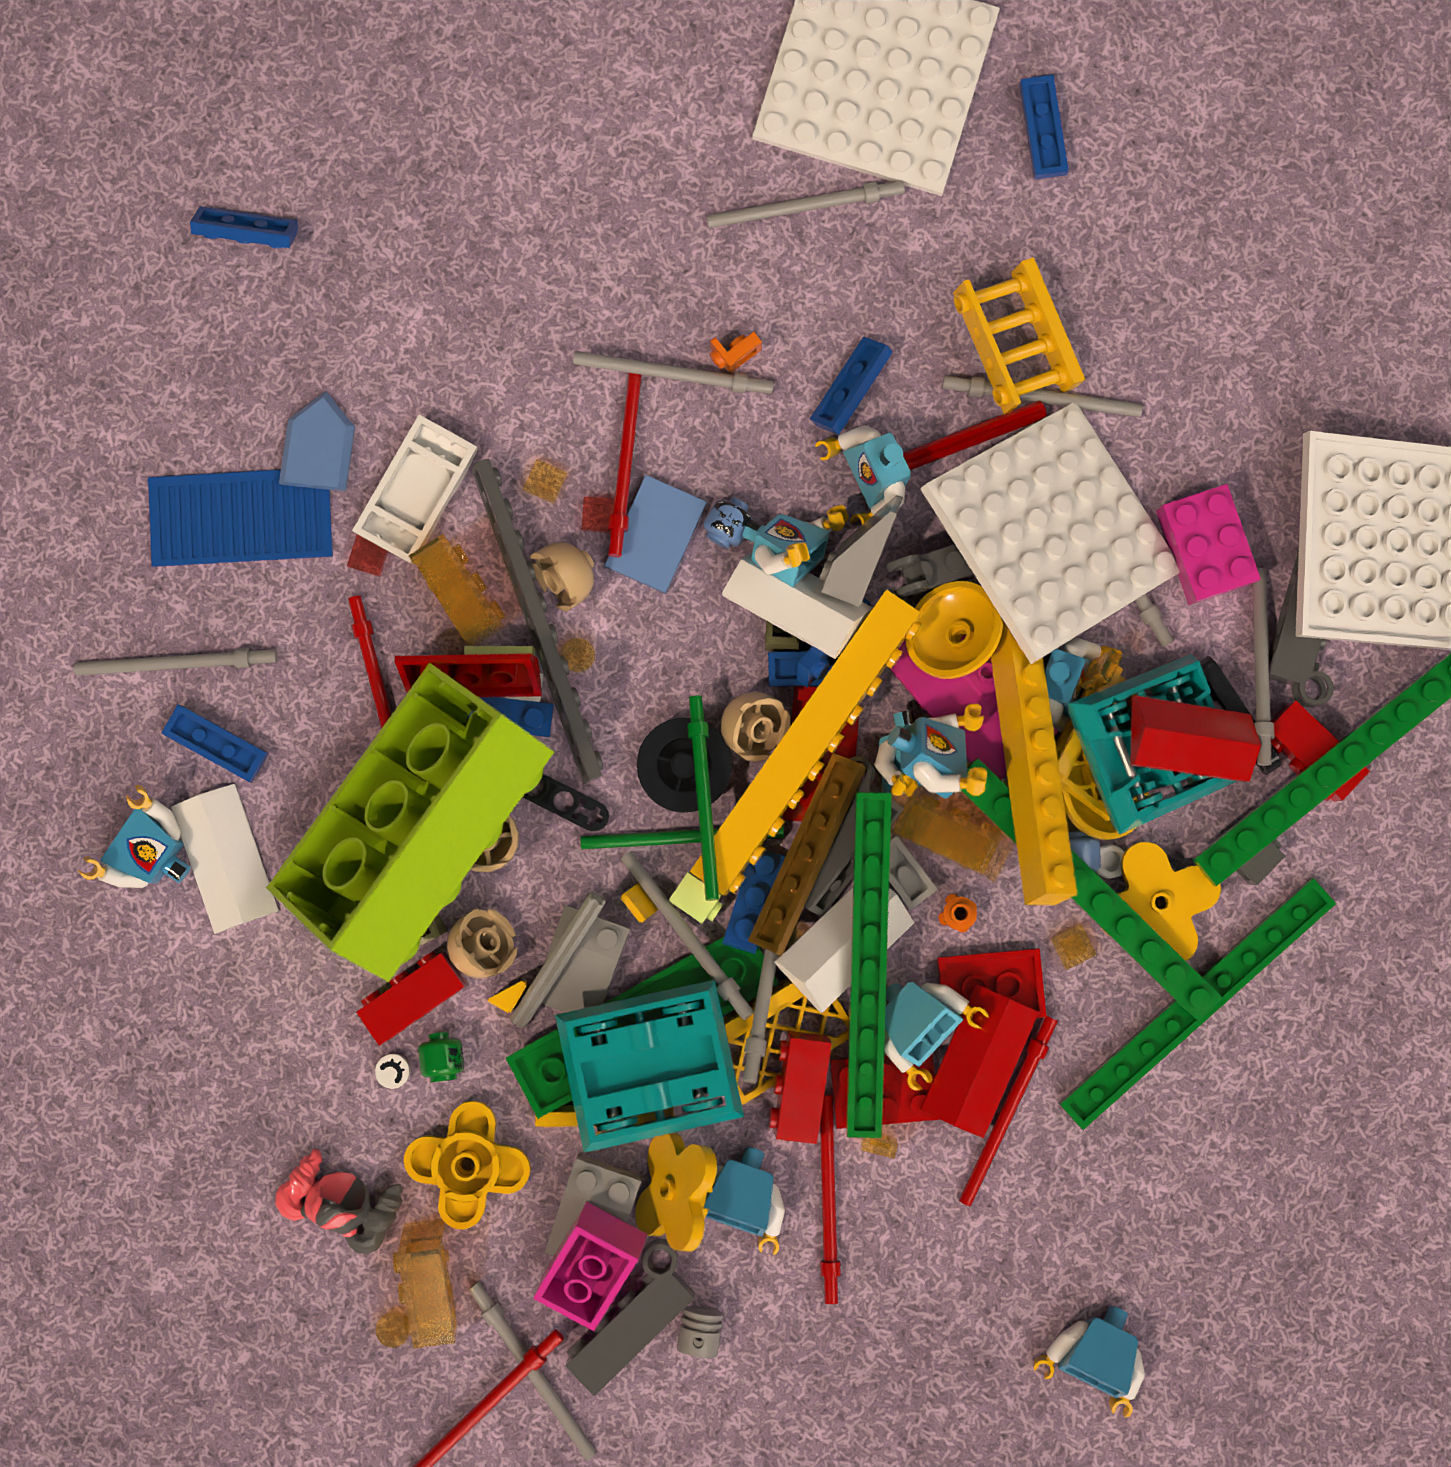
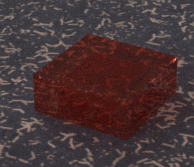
M584 497L581 530L611 533V530L608 529L609 515L613 514L615 499Z
M357 535L347 567L380 577L389 551Z

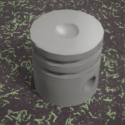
M686 1306L682 1311L685 1315L681 1318L683 1323L680 1325L677 1351L700 1358L717 1357L721 1337L720 1328H722L723 1324L720 1320L724 1317L723 1312L705 1307Z

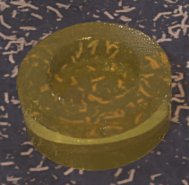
M582 638L568 641L561 652V656L563 655L568 663L569 670L573 672H584L591 668L595 661L593 646Z
M398 1311L385 1313L376 1325L377 1339L381 1344L390 1348L399 1347L404 1344L411 1333L409 1319Z

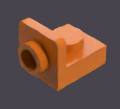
M752 332L747 337L743 334L729 345L730 350L727 352L718 339L714 337L710 340L712 351L709 353V356L720 370L725 367L731 374L762 350V341L755 332Z

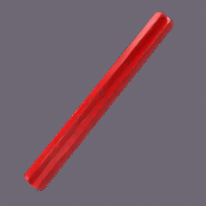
M1042 401L1031 403L1008 414L997 416L903 452V457L909 470L915 469L1038 422L1047 416L1046 408Z

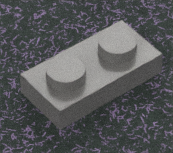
M898 835L890 839L889 882L910 910H912L938 889Z

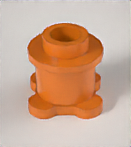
M949 894L945 898L946 905L943 912L938 916L939 922L944 926L948 925L952 929L964 933L976 921L977 906L966 897ZM958 907L963 908L965 912L964 917L960 920H957L954 916V911Z

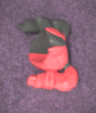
M312 1149L311 1154L304 1156L299 1166L292 1170L289 1175L290 1180L282 1184L277 1190L275 1206L283 1217L295 1221L309 1218L321 1228L343 1234L348 1245L356 1253L370 1254L378 1250L385 1239L387 1229L397 1219L395 1211L400 1208L403 1202L400 1196L403 1192L401 1184L391 1185L387 1188L384 1195L379 1198L375 1208L370 1207V1197L364 1182L352 1173L335 1172L324 1175L317 1181L316 1176L320 1171L322 1154L318 1149ZM303 1196H307L305 1204L302 1202ZM360 1224L364 1226L365 1230L363 1233L357 1232V1227Z

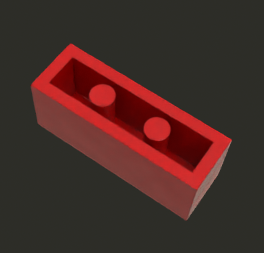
M1296 700L1287 703L1270 721L1274 723V738L1271 739V745L1277 754L1282 752L1291 760L1288 765L1297 775L1339 742ZM1364 767L1328 796L1325 801L1330 799L1334 802L1343 801L1371 771Z
M435 951L430 952L417 962L420 966L419 969L410 975L406 970L389 981L392 987L383 994L376 990L360 1001L364 1007L356 1013L379 1046L385 1044L468 986L446 952H442L439 955Z
M787 1030L786 1040H780L778 1060L783 1061L781 1074H775L773 1094L778 1095L777 1106L771 1107L768 1123L769 1128H773L776 1140L817 1144L832 1044L828 1035Z

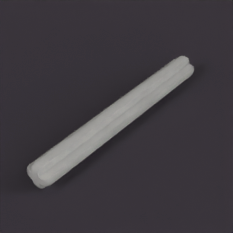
M595 892L589 893L511 1015L510 1020L513 1024H516L519 1028L527 1026L605 905L603 897Z

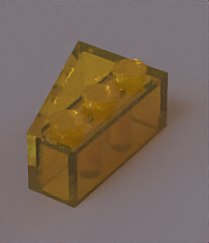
M441 534L409 555V558L417 566L430 590L434 592L444 611L468 646H477L505 628L501 620L506 615L496 600L489 603L483 594V591L488 588L478 572L470 574L465 566V563L470 560L459 544L453 547L445 535Z
M922 794L920 799L913 795L909 796L893 832L936 855L957 863V865L965 869H970L983 875L987 880L995 883L1012 849V846L1002 836H999L1001 830L986 822H983L981 827L969 822L970 815L956 808H952L951 812H947L939 808L940 801L928 795Z
M442 1219L404 1223L398 1252L393 1253L395 1274L400 1273L402 1283H399L398 1286L399 1301L401 1305L406 1304L407 1314L404 1315V1330L406 1336L411 1335L413 1348L453 1344L456 1340L457 1319L452 1282L450 1283L447 1261H450L449 1250L444 1249L443 1243L446 1224Z

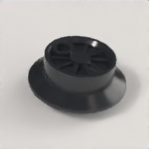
M687 717L667 720L656 726L643 740L637 756V774L645 793L659 806L680 813L698 811L692 739L688 738L687 726L691 721ZM708 724L709 737L706 738L711 804H713L723 794L729 783L732 772V758L723 736Z

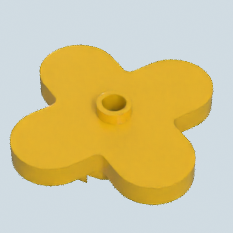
M1139 842L1129 846L1123 853L1120 862L1121 872L1127 887L1124 891L1117 894L1187 961L1193 956L1198 946V936L1192 922V916L1208 910L1216 904L1221 893V885L1213 886L1197 865L1173 871L1164 850L1154 843ZM1159 896L1164 897L1166 900V905L1163 909H1158L1155 905V900Z
M478 1100L466 1101L453 1111L449 1120L447 1137L421 1136L407 1147L404 1154L405 1170L413 1180L438 1186L440 1189L438 1201L439 1214L448 1226L455 1229H467L478 1223L485 1212L488 1192L502 1194L517 1192L524 1187L531 1174V1163L523 1150L515 1146L497 1144L495 1142L497 1127L495 1113L489 1105ZM466 1157L471 1158L475 1163L474 1168L471 1170H466L462 1166V1160Z
M677 1133L653 1137L647 1156L651 1184L641 1193L637 1201L635 1211L636 1224L638 1229L648 1234V1236H662L666 1234L668 1244L672 1249L691 1252L699 1246L703 1238L704 1218L709 1210L703 1207L706 1201V1193H712L713 1183L717 1173L716 1156L709 1146L691 1144L685 1148L683 1139Z

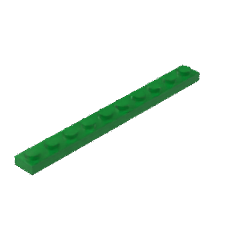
M1451 652L1195 856L1192 860L1211 884L1218 886L1451 698Z
M975 758L967 766V776L972 768L980 767L987 771L985 790L977 796L968 793L966 788H962L961 791L1016 844L1009 788L979 758ZM1071 849L1077 895L1071 897V899L1199 1022L1223 997Z
M856 791L846 1117L847 1138H882L891 792Z
M1309 878L1201 975L1223 998L1199 1022L1174 999L1058 1104L1079 1128L1084 1130L1334 907L1336 902L1314 878Z

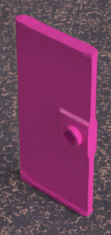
M967 635L962 636L959 642L963 641ZM904 640L899 648L903 652L892 669L889 667L888 669L931 718L955 713L956 717L963 716L965 708L969 704L981 705L982 709L979 716H984L980 729L970 731L964 726L959 727V729L965 731L966 759L971 763L975 758H979L1001 781L1005 779L1007 772L991 657L977 670L965 676L953 679L936 678L923 672L912 661L907 651L906 641ZM1053 727L1055 737L1058 734V731Z

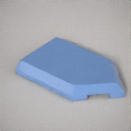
M324 391L288 419L279 479L280 485L336 491L347 490L355 426L327 391Z

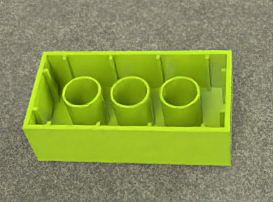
M429 663L267 885L266 889L330 951L389 982L401 964L408 962L416 954L422 935L440 910L453 902L462 886V880L482 852L493 846L499 839L503 823L523 795L538 785L543 775L544 766L552 757L554 751ZM472 710H473L474 712L471 714V716L469 717V719L466 720L467 717L469 716V714H470V713L472 712Z

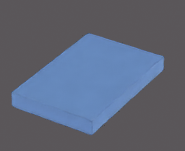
M645 475L627 515L629 516L628 531L624 532L622 557L608 556L604 566L666 594L707 502Z

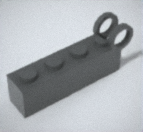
M955 544L920 556L918 554L906 556L886 564L888 572L900 571L904 586L894 591L895 595L899 598L908 596L910 599L929 593L938 586L949 582L966 581L976 578Z
M1298 550L1268 653L1269 679L1292 685L1293 698L1304 707H1314L1330 700L1334 692V685L1327 674L1318 671L1319 663H1316L1318 651L1324 649L1327 639L1296 636ZM1308 679L1316 681L1320 687V695L1316 700L1306 694L1305 684Z
M862 756L850 758V760L864 763V766L867 767L865 772L867 771V776L859 783L856 791L882 792V775L875 768V765ZM875 772L878 775V782L876 786L871 784L874 779ZM856 792L804 905L808 910L821 917L827 912L853 877ZM893 799L891 802V826L904 810Z
M656 1239L645 1248L642 1260L643 1268L646 1272L642 1281L645 1284L636 1293L632 1289L625 1293L617 1302L620 1308L611 1317L607 1313L604 1314L595 1329V1333L587 1341L581 1337L567 1351L570 1357L567 1359L565 1366L593 1396L604 1388L695 1299V1292L675 1272L678 1259L677 1250L672 1249L665 1239ZM655 1250H665L670 1254L672 1261L665 1268H656L650 1263L649 1255Z

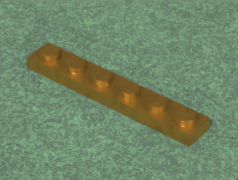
M835 753L832 754L748 939L749 942L782 956L867 768L861 763Z

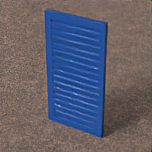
M281 470L148 477L152 567L333 557L330 490L280 485Z

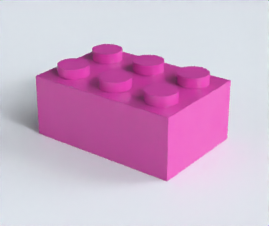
M1228 484L1164 504L1156 510L1165 540L1180 572L1178 577L1188 606L1250 586L1261 580Z
M586 1201L543 1273L533 1299L595 1331L637 1263L648 1234Z

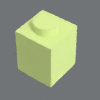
M687 872L668 900L700 923H703L706 918L712 922L723 906L718 900L706 901L704 883L689 872Z

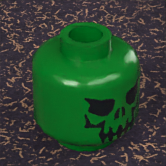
M449 1032L428 1034L429 1041L421 1043L418 1047L421 1075L430 1078V1083L456 1080L457 1074L464 1070L461 1041L457 1038H449Z

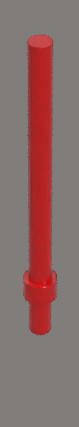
M629 373L614 508L613 514L609 515L608 529L611 530L608 555L611 557H622L624 532L628 531L629 516L626 513L642 379L641 374Z
M361 595L348 598L354 621L351 627L354 638L359 640L382 729L392 714L371 636L374 634L371 620L367 621Z
M1049 1016L1044 1018L1035 1039L1031 1038L1025 1050L1028 1052L1025 1061L958 1200L966 1206L971 1207L1040 1059L1044 1060L1050 1048L1047 1044L1058 1023L1057 1020Z
M824 1095L820 1120L824 1261H820V1276L824 1277L825 1304L832 1305L838 1304V1276H841V1261L837 1260L833 1095Z
M554 1329L538 1346L533 1345L525 1352L523 1360L413 1467H433L532 1370L537 1371L547 1361V1356L564 1340L563 1335L557 1329Z

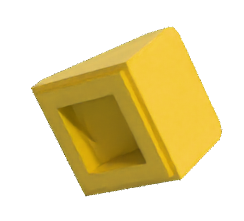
M639 883L621 895L620 899L639 923H643L659 910Z
M522 980L490 997L487 1001L503 1011L511 1013L527 989L528 981Z

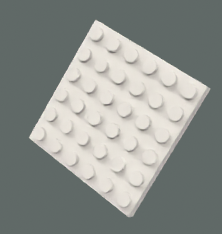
M795 0L752 139L892 182L903 180L906 186L942 196L1000 8L975 0Z
M1074 403L933 479L921 488L922 493L1031 664L1180 573L1172 551L1079 406Z
M1316 431L1303 433L1296 611L1297 637L1451 650V447Z

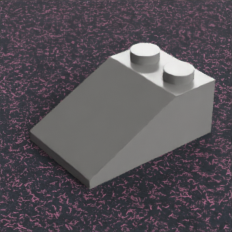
M895 496L840 544L837 553L830 551L819 578L825 581L822 593L860 607L903 497Z
M565 905L545 962L577 914L579 908ZM597 916L541 1004L562 1012H570L603 1004L631 928Z
M578 1154L564 1191L545 1253L555 1255L586 1201L627 1223L643 1176Z

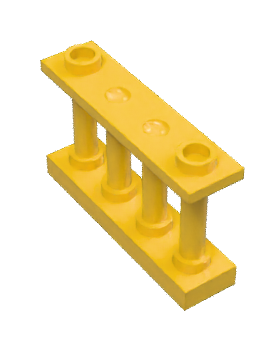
M1034 257L1023 260L1011 272L1012 279L974 291L970 280L967 279L953 292L955 308L963 316L993 387L994 401L998 406H1001L1004 415L1010 413L1021 404L1019 396L1054 383L1059 386L1062 393H1066L1075 389L1086 380ZM1014 292L1020 294L1025 305L1024 310L987 322L980 304ZM1028 322L1033 324L1038 340L1000 353L993 334ZM1039 353L1046 355L1051 367L1050 371L1013 384L1006 365Z

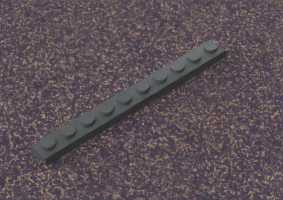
M489 458L477 461L472 469V473L583 784L592 782L602 776L600 770H603V762L599 752L592 749L589 738H592L590 725L586 719L581 718L578 709L581 706L579 694L575 687H570L566 676L569 675L568 663L563 655L559 656L555 644L558 643L556 630L553 624L548 625L544 614L547 611L545 599L541 592H536L533 583L536 579L534 568L530 561H525L521 550L524 549L523 537L519 530H514L510 518H513V510L507 498L503 499L499 487L502 486V480L497 467L492 468Z

